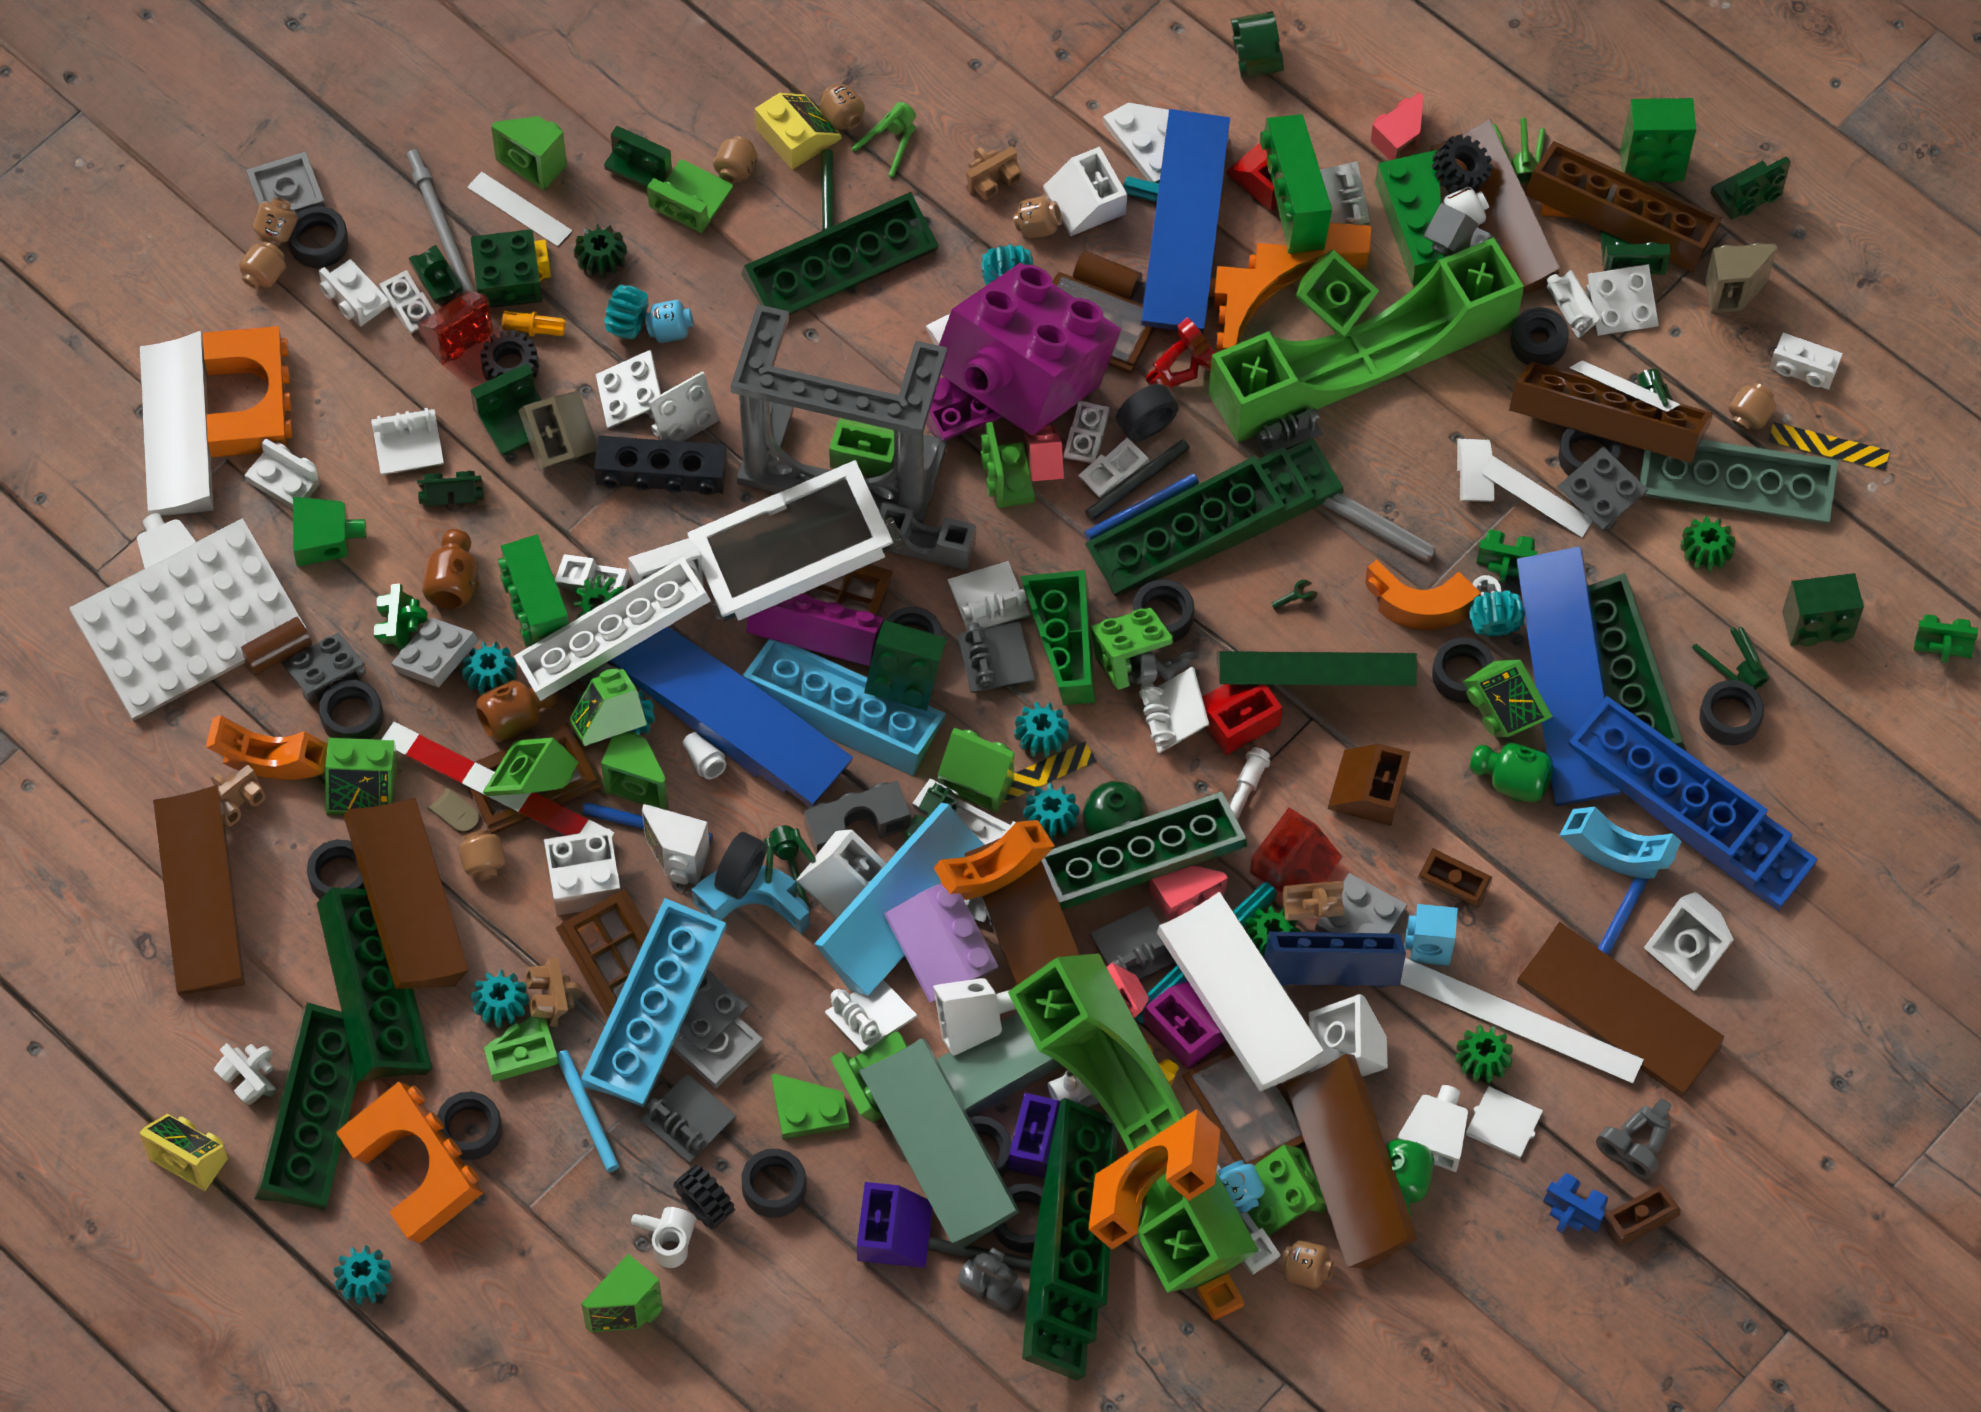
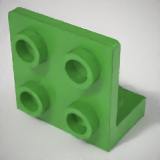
M683 159L679 160L664 183L653 178L647 186L650 208L700 233H703L733 190L732 183Z
M986 423V434L981 435L982 451H980L983 470L987 469L988 478H986L988 496L995 497L997 508L1034 503L1035 495L1023 442L997 446L993 423Z
M1152 608L1137 609L1131 614L1118 618H1109L1099 624L1090 626L1096 659L1117 690L1130 686L1128 673L1132 671L1130 657L1173 644L1171 634Z
M894 1032L856 1057L851 1058L841 1051L830 1058L859 1114L872 1123L884 1116L859 1070L908 1047L899 1032Z
M1284 1144L1254 1165L1263 1183L1265 1192L1262 1197L1257 1199L1259 1206L1247 1212L1258 1229L1263 1228L1268 1237L1278 1232L1307 1210L1324 1213L1327 1210L1316 1174L1302 1149Z

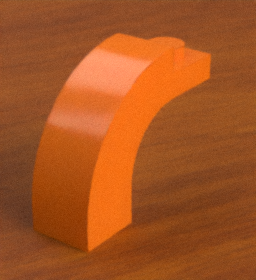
M1377 559L1367 567L1365 583L1374 596H1380L1378 611L1389 620L1408 628L1435 630L1457 624L1469 616L1470 604L1474 602V598L1481 596V592L1460 572L1437 588L1418 590L1400 582Z
M222 715L212 718L206 748L224 757L223 764L240 771L249 765L254 770L256 776L280 780L307 779L323 774L328 743L306 731L286 737L265 736L252 732Z
M1038 820L1016 822L996 843L987 849L967 857L941 859L933 868L939 876L941 884L947 889L949 894L960 893L964 900H970L992 893L1015 881L1036 866L1055 846Z

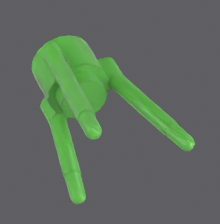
M904 102L896 103L892 110L852 147V151H858L877 133H882L886 128L893 134L904 133L889 172V177L894 178L910 136L916 130V127L912 124L916 118L915 111Z
M1525 117L1520 119L1522 152L1515 154L1512 161L1497 125L1493 124L1521 184L1529 183L1534 169L1542 158L1545 140V129L1541 128L1539 130L1535 157H1533V154L1529 152L1527 120Z

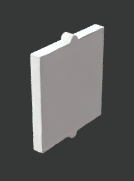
M1488 1086L1480 1105L1474 1107L1473 1113L1475 1115L1466 1131V1135L1520 1159L1529 1139L1535 1137L1534 1129L1543 1110Z

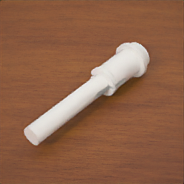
M1253 747L1251 751L1246 753L1247 761L1240 777L1236 781L1239 787L1230 804V808L1237 821L1250 792L1256 791L1264 769L1269 767L1271 763L1269 760L1270 754L1258 747Z

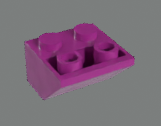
M943 377L939 380L926 425L932 434L945 441L983 426L986 423L1001 418V415Z
M1189 982L1169 987L1145 1006L1144 1024L1188 1070L1226 1040Z

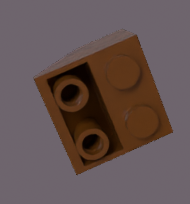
M1379 743L1344 750L1328 804V810L1391 826L1408 769L1410 751Z

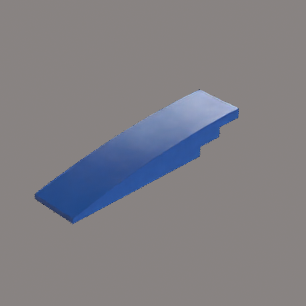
M1169 109L1141 319L1142 326L1178 331L1177 325L1188 317L1202 334L1204 332L1230 117Z
M1579 546L1517 559L1535 684L1552 714L1551 718L1542 722L1546 752L1553 760L1551 782L1556 806L1620 795L1621 790L1568 745L1571 738L1607 696L1596 620L1593 615L1582 549Z
M668 626L607 662L610 666L624 669L632 683L755 778H758L760 775L781 792L785 793L788 790L808 807L813 806L820 800L852 762L853 757L806 721Z
M1608 696L1604 698L1568 743L1572 749L1638 805L1777 911L1781 909L1818 860V858L1791 840L1793 836L1791 832L1766 815L1768 812L1767 808Z

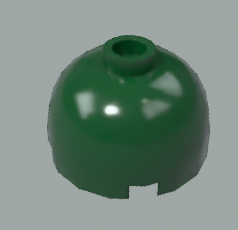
M1109 781L1098 785L1090 792L1084 803L1082 822L1086 833L1092 836L1148 817V807L1143 794L1135 786L1122 781Z

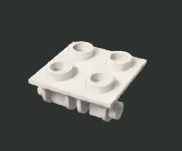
M1358 161L1321 169L1322 178L1332 207L1330 223L1353 225L1369 223L1370 218Z
M1649 264L1587 274L1589 284L1585 287L1588 297H1591L1592 304L1601 317V320L1595 324L1597 336L1659 326Z
M651 350L596 374L608 429L643 413L648 414L650 418L654 419L648 401L661 395Z
M703 371L648 401L655 420V424L651 426V429L656 437L660 436L661 440L684 441L720 421Z
M424 408L425 411L413 413L406 411V414L400 415L396 413L395 416L383 418L377 416V419L371 420L381 475L444 465L434 409L428 410V408Z
M1009 561L948 579L966 629L968 624L974 622L979 623L980 627L989 628L1030 616L1025 603L1027 601L1024 589H1019Z
M1194 667L1185 670L1158 687H1154L1153 683L1141 685L1139 696L1143 699V703L1146 706L1143 711L1147 716L1146 722L1150 725L1152 733L1150 738L1155 742L1158 753L1167 750L1209 725Z
M884 980L879 983L869 996L857 992L850 995L846 990H834L830 996L832 1007L825 1011V1014L862 1053L917 1017V1014Z

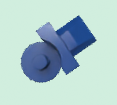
M1565 1173L1557 1183L1553 1181L1550 1183L1543 1201L1553 1207L1549 1215L1560 1221L1556 1231L1563 1234L1569 1226L1575 1231L1580 1232L1582 1227L1585 1226L1597 1233L1606 1213L1604 1210L1608 1197L1597 1190H1592L1586 1201L1576 1196L1575 1193L1579 1189L1581 1182L1568 1173Z

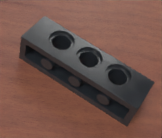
M598 436L594 467L596 485H603L608 488H617L619 486L634 487L638 490L665 489L673 493L693 491L704 495L723 494L727 465L726 445ZM627 463H633V464H635L634 466H631V467H624V466H623L624 464H627ZM660 465L666 466L664 469H656L655 467ZM689 468L698 469L697 471L693 472L687 471V469Z

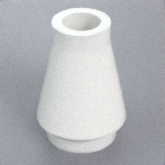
M693 732L685 737L683 746L687 750L698 775L708 780L721 775L727 765L725 755L703 739L697 732Z

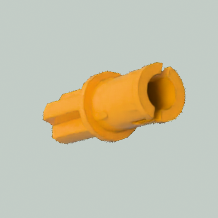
M505 310L502 317V330L529 333L530 336H535L536 333L563 336L566 330V321L563 318L538 316L535 311L528 314Z

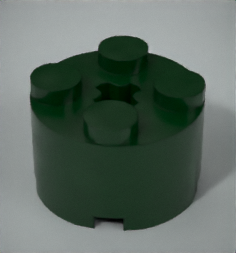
M1273 11L1231 19L1235 53L1238 54V67L1241 79L1284 71L1283 57L1279 45L1280 39Z

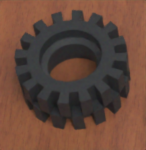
M1462 134L1450 137L1439 148L1432 159L1434 161L1432 170H1438L1434 174L1436 179L1442 178L1443 181L1440 184L1443 187L1448 184L1450 186L1448 191L1452 193L1456 189L1460 190L1467 186L1477 191L1490 177V172L1493 169V165L1489 164L1492 161L1491 156H1485L1488 150L1485 147L1480 149L1478 147L1480 144L1478 140L1472 143L1470 136H1466L1464 139ZM1456 159L1462 161L1467 166L1469 171H1466L1462 167H1460Z
M511 330L510 336H506L505 331H500V338L493 334L490 336L491 343L485 341L483 344L484 349H481L480 355L485 380H492L526 363L531 368L533 376L537 377V368H539L537 349L531 338L527 340L526 334L521 332L520 336L517 337L516 331ZM507 354H515L520 356L522 361L516 367L503 368L498 365V359Z
M694 1164L674 1182L673 1186L676 1189L677 1195L681 1197L683 1204H686L688 1206L687 1209L691 1213L693 1212L695 1217L710 1229H715L735 1211L734 1203L730 1201V1196L724 1192L725 1189L719 1186L717 1180L711 1177L709 1172L703 1170L699 1165Z

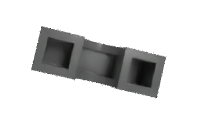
M1443 203L1438 207L1423 235L1433 243L1431 249L1443 255V258L1494 237L1492 234L1477 228L1478 223L1467 214ZM1494 237L1499 247H1501L1503 243Z
M882 503L880 515L893 541V544L882 548L883 551L968 570L976 544V524L945 517L942 526H927L915 519L914 510Z
M898 781L878 783L870 790L861 793H847L839 800L830 803H816L808 810H805L804 825L815 854H818L835 831L846 830L855 821L871 823L876 828L880 839L907 830L911 823V813Z

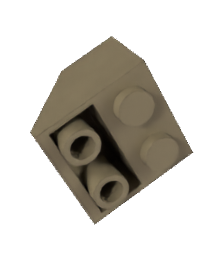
M1759 242L1746 246L1723 245L1713 248L1705 280L1711 313L1742 311L1768 282L1777 250L1776 243L1764 244Z
M580 391L550 397L523 406L518 410L539 471L597 452V441Z

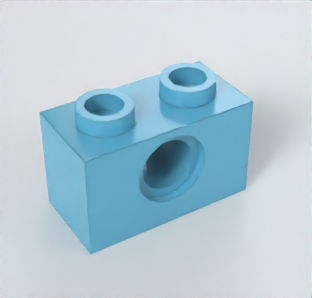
M1417 904L1415 916L1409 915L1404 948L1410 950V960L1416 963L1450 966L1456 938L1458 908Z

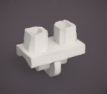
M228 1043L220 1049L224 1057L216 1065L214 1071L228 1083H231L240 1073L245 1077V1080L234 1090L235 1094L244 1103L251 1105L263 1094L271 1097L277 1091L275 1086L260 1071L262 1069L266 1074H269L274 1069L269 1063L273 1052L268 1046L256 1049L253 1044L248 1045L245 1048V1052L250 1056L249 1058L240 1048L233 1049Z

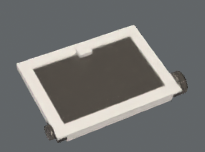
M856 460L687 533L701 554L702 570L715 598V601L710 602L712 611L717 621L723 618L724 622L734 617H737L738 621L885 558L884 552L893 548L898 550L905 547L893 517L885 520L882 519Z

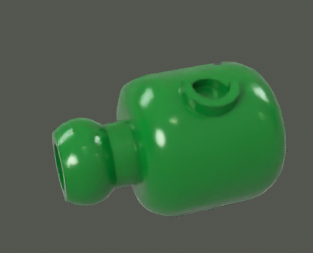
M1516 743L1507 744L1500 753L1494 752L1487 745H1478L1473 752L1469 769L1475 775H1491L1492 785L1497 792L1510 796L1515 801L1533 803L1541 800L1546 793L1552 776L1553 760L1545 752Z
M1395 1139L1386 1143V1148L1411 1218L1410 1204L1418 1203L1427 1196L1435 1159L1432 1151L1425 1145L1410 1140Z

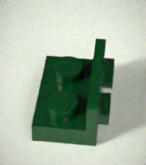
M616 126L610 134L612 153L605 161L604 169L646 189L653 178L664 183L672 172L671 150Z

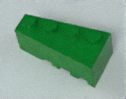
M1303 114L1266 118L1265 129L1260 132L1261 148L1266 150L1268 171L1272 177L1288 254L1324 250L1332 207Z
M1437 150L1381 162L1377 166L1375 185L1412 285L1419 284L1432 270L1437 261L1443 259V255L1431 249L1433 243L1423 236L1441 204L1439 178L1436 179L1434 175L1438 170H1432V164L1434 163L1432 159Z
M1085 570L1021 576L1027 602L1062 704L1095 703L1090 598Z

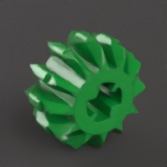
M1708 516L1703 518L1702 523L1694 519L1690 527H1686L1682 534L1683 540H1681L1680 548L1681 551L1685 552V562L1694 560L1695 569L1705 565L1708 572L1713 569V565L1722 569L1725 566L1726 560L1730 561L1734 554L1733 548L1735 547L1736 539L1734 536H1731V526L1721 527L1722 521L1720 518L1715 523L1710 522Z
M602 574L596 576L595 582L590 578L584 580L585 588L576 589V594L583 599L573 602L574 607H582L584 610L577 617L579 618L598 607L597 605L600 602L596 603V598L604 596L606 600L603 602H607L626 590L625 586L622 585L615 589L616 578L610 577L605 582Z
M1272 905L1268 908L1267 914L1258 908L1255 912V918L1249 917L1246 923L1248 928L1246 933L1263 958L1265 956L1268 932H1301V930L1296 927L1297 920L1288 921L1285 919V909L1281 910L1280 913H1275Z
M1481 1025L1476 1027V1033L1467 1030L1464 1033V1040H1460L1457 1043L1456 1049L1459 1053L1456 1054V1062L1463 1064L1461 1070L1463 1075L1471 1072L1474 1073V1082L1478 1081L1480 1076H1484L1489 1084L1493 1080V1075L1502 1078L1505 1075V1068H1509L1512 1065L1513 1059L1510 1055H1512L1513 1046L1505 1044L1507 1041L1506 1033L1498 1036L1495 1035V1026L1491 1027L1489 1032H1485ZM1482 1052H1487V1056H1482Z

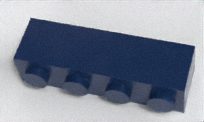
M1268 932L1264 960L1281 986L1294 984L1386 987L1400 986L1406 951L1400 934Z

